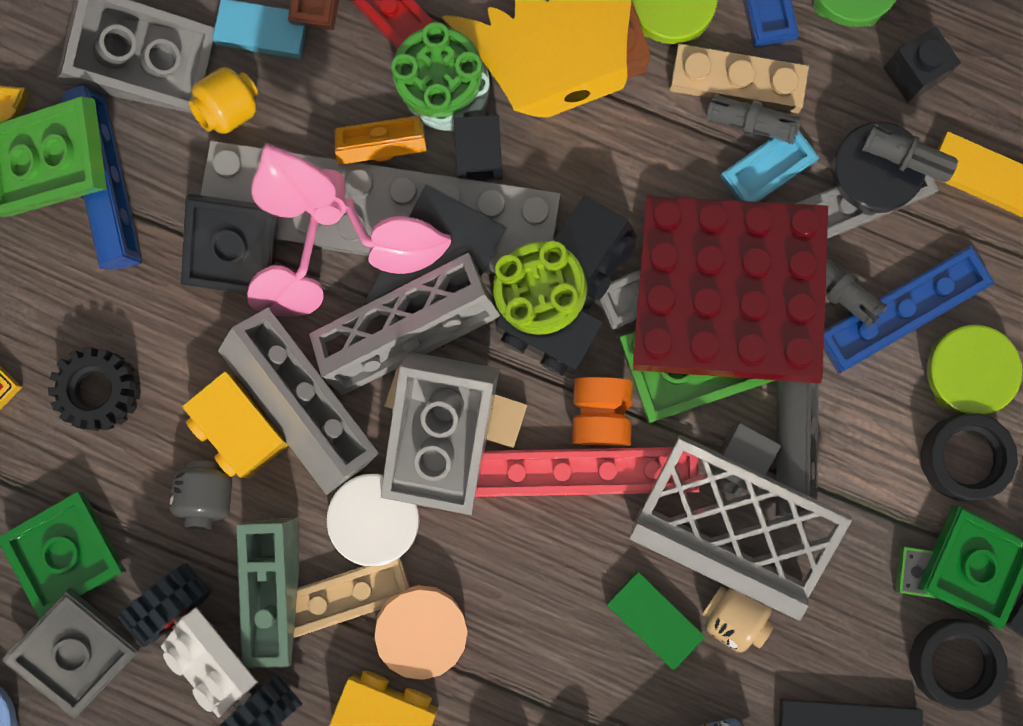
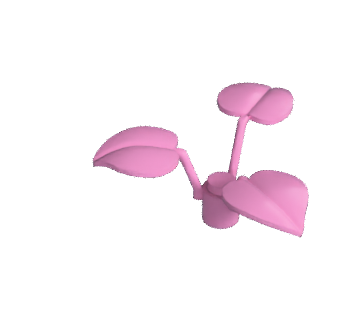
M266 144L252 182V196L255 203L266 212L281 217H295L306 210L310 213V222L300 266L296 273L280 265H273L262 269L249 283L247 301L249 306L256 311H262L268 307L274 316L298 317L315 311L323 301V287L315 279L304 276L308 271L318 223L324 225L337 223L344 213L348 214L362 244L371 247L368 254L369 263L389 273H412L428 267L437 261L448 249L451 243V235L441 233L424 221L411 217L396 216L380 221L374 226L371 236H369L355 211L354 200L346 199L345 178L341 173L332 169L321 170L294 154Z

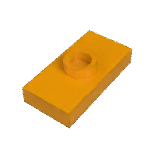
M420 116L335 129V155L338 165L368 160L382 162L390 160L394 156L427 152L424 125Z

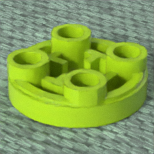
M632 0L644 37L665 44H680L699 39L712 21L718 0Z
M539 241L528 243L515 249L509 255L501 257L496 263V275L493 285L495 303L504 318L518 330L535 335L553 333L570 324L581 311L587 294L586 276L576 257L560 242Z
M967 325L946 333L933 343L927 361V379L934 394V399L939 406L950 409L958 414L987 415L1004 408L1017 394L1022 381V362L1017 349L1004 334L988 326Z

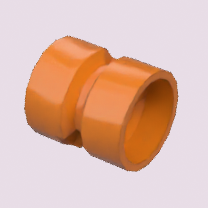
M606 377L574 379L573 405L580 409V414L573 417V444L597 446L631 445L632 420L625 415V411L632 407V380Z

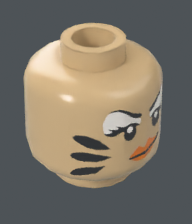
M723 584L702 614L707 618L706 631L737 653L746 651L752 644L760 649L775 627L774 624L768 621L772 611L771 607L730 587L727 588Z

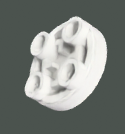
M365 474L349 480L337 490L328 507L327 529L333 545L345 558L359 565L380 566L398 559L413 545L418 533L420 523L418 506L381 498L384 477L382 474Z

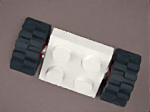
M188 563L180 565L177 569L170 571L166 577L156 581L155 585L147 588L140 597L133 600L130 606L125 608L122 614L119 615L120 621L142 648L155 642L171 628L173 629L161 645V648L164 650V659L174 673L177 675L183 674L194 687L193 695L206 711H213L219 718L233 705L236 707L241 705L218 726H281V723L303 704L280 675L248 699L251 696L249 690L257 681L198 611L197 607L208 598L211 591Z

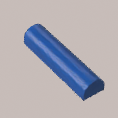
M85 85L69 89L61 95L62 102L83 96L95 99L107 189L84 195L83 198L99 268L113 270L141 264L142 256L106 98Z

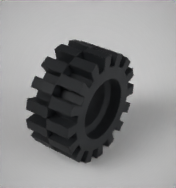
M85 347L83 352L74 350L68 353L71 359H61L56 364L61 368L60 372H52L49 378L56 381L55 387H48V395L55 397L56 401L50 404L53 410L61 412L59 418L64 422L72 423L74 427L92 431L114 429V424L122 425L126 422L125 415L127 413L133 414L137 408L132 405L134 398L140 399L141 394L135 387V385L140 384L139 376L133 375L132 371L135 369L131 363L125 362L124 358L120 355L101 348ZM91 373H103L111 384L109 398L100 406L89 407L80 397V384Z

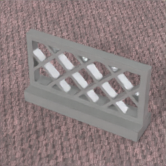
M679 434L653 488L633 522L630 540L800 621L809 606L808 598L846 533L852 519L850 515ZM685 451L702 459L707 474L682 481L676 467L682 452ZM711 464L721 469L713 472ZM672 474L675 483L666 486ZM732 475L744 479L750 494L724 501L717 480ZM710 482L717 504L693 511L685 490ZM754 485L761 487L764 490L756 492ZM679 492L686 513L669 518L653 509L659 497ZM773 496H779L788 500L792 514L766 522L759 501ZM753 503L760 524L735 531L727 510ZM796 505L803 507L807 510L798 512ZM721 512L728 533L713 538L702 534L696 519ZM821 516L836 523L828 537L809 542L802 521ZM690 522L691 528L683 523ZM796 523L803 544L777 551L770 531ZM764 533L771 553L752 558L742 552L738 540ZM732 542L734 548H731L725 544ZM821 549L817 558L815 559L812 551ZM807 553L811 568L804 581L802 582L786 574L781 560ZM775 563V566H776L777 569H775V568H773V567H771V566H769V565H767V564Z

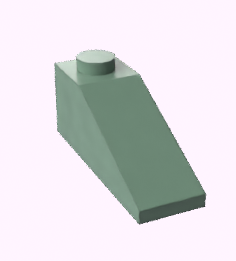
M298 517L252 519L236 525L242 664L245 668L289 667L292 662L300 565Z

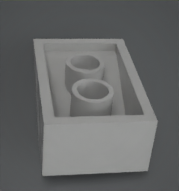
M74 0L56 81L75 87L85 85L96 93L192 113L188 104L192 100L191 90L196 82L205 77L215 28L132 0Z
M414 352L408 353L399 367L381 498L472 515L491 421L499 368Z

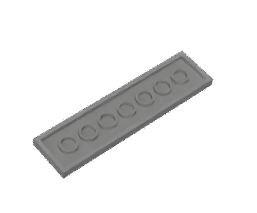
M210 141L200 195L255 203L252 196V182L260 163L263 148ZM291 153L321 170L332 169L344 176L346 199L354 200L355 211L369 236H371L374 226L380 221L396 216L409 217L426 184L506 226L507 229L483 274L496 275L495 266L497 261L525 244L539 241L549 242L554 239L560 193L356 162L338 165L336 159ZM305 210L302 214L295 217L279 216L277 242L304 246L310 222V213ZM344 213L337 223L331 225L318 223L313 248L368 256L371 247L362 244L347 213Z

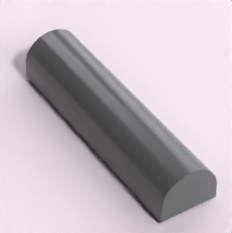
M778 381L777 443L781 447L776 454V481L817 500L819 383ZM776 496L775 516L791 515L792 511L788 500ZM796 505L798 512L807 510L803 507Z

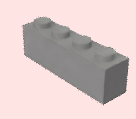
M268 307L230 329L218 352L326 495L360 473L379 454Z

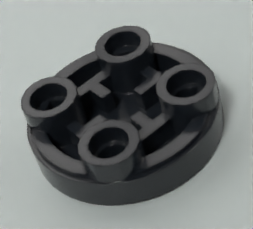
M870 122L855 128L843 139L831 160L830 170L838 191L848 203L865 215L887 213L901 208L917 195L924 183L925 174L908 167L904 171L899 170L900 165L880 156L862 151L874 123L913 139L914 136L899 125L889 122Z

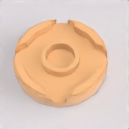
M421 585L407 588L406 591L395 594L386 600L377 615L374 632L378 654L388 668L405 678L420 680L440 676L454 666L465 650L467 628L463 612L453 597L436 587Z

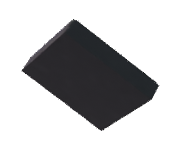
M195 194L186 196L181 285L247 294L252 278L262 269L275 265L279 216L266 212L256 203Z

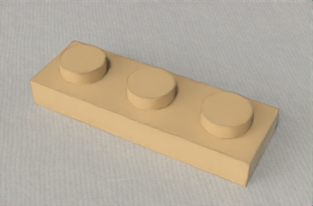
M678 44L670 91L712 98L714 94H719L720 96L750 104L753 101H759L764 103L763 107L799 113L803 108L809 66Z

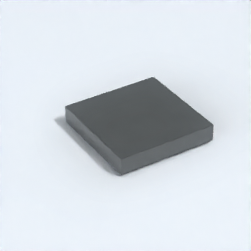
M69 587L13 646L2 661L75 719L139 652L141 646Z

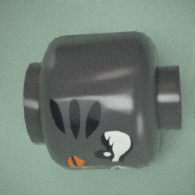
M186 462L185 468L176 471L172 477L170 512L175 517L185 519V528L212 529L213 521L223 520L230 513L232 477L222 471L219 464L215 462Z

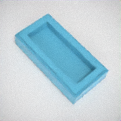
M221 0L212 40L217 46L301 60L308 26L291 24L288 21L289 10L234 0Z
M800 131L795 136L796 140L793 145L771 138L720 175L721 180L737 201H762L819 159V156Z

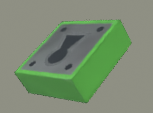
M899 547L895 592L935 598L917 589L933 551Z

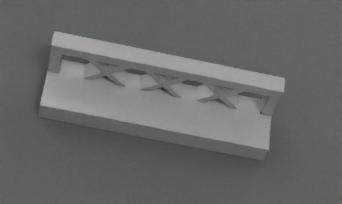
M468 252L309 333L321 377L343 396L399 368L409 352L427 354L501 317L495 300L484 287L475 261ZM465 271L467 272L471 285L455 293L445 291L452 278ZM420 294L429 296L423 309L414 314L405 312L412 298ZM381 314L388 316L382 330L374 334L365 332L371 319ZM340 335L349 336L343 349L329 356L325 343Z

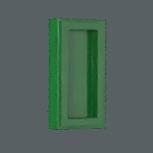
M638 571L606 603L673 671L705 638Z

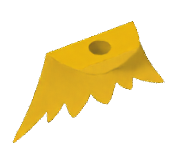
M515 0L514 19L497 8H488L490 26L463 17L442 16L452 29L464 34L474 44L480 59L504 91L514 111L548 118L622 90L626 84L627 37L631 0H549L548 2L546 0Z

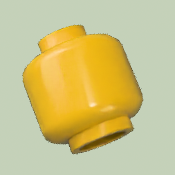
M220 67L193 85L191 90L192 100L188 104L193 116L206 131L211 132L215 130L218 133L227 134L255 115L257 108L254 97L258 95V91L246 73L241 72L237 74L228 67Z

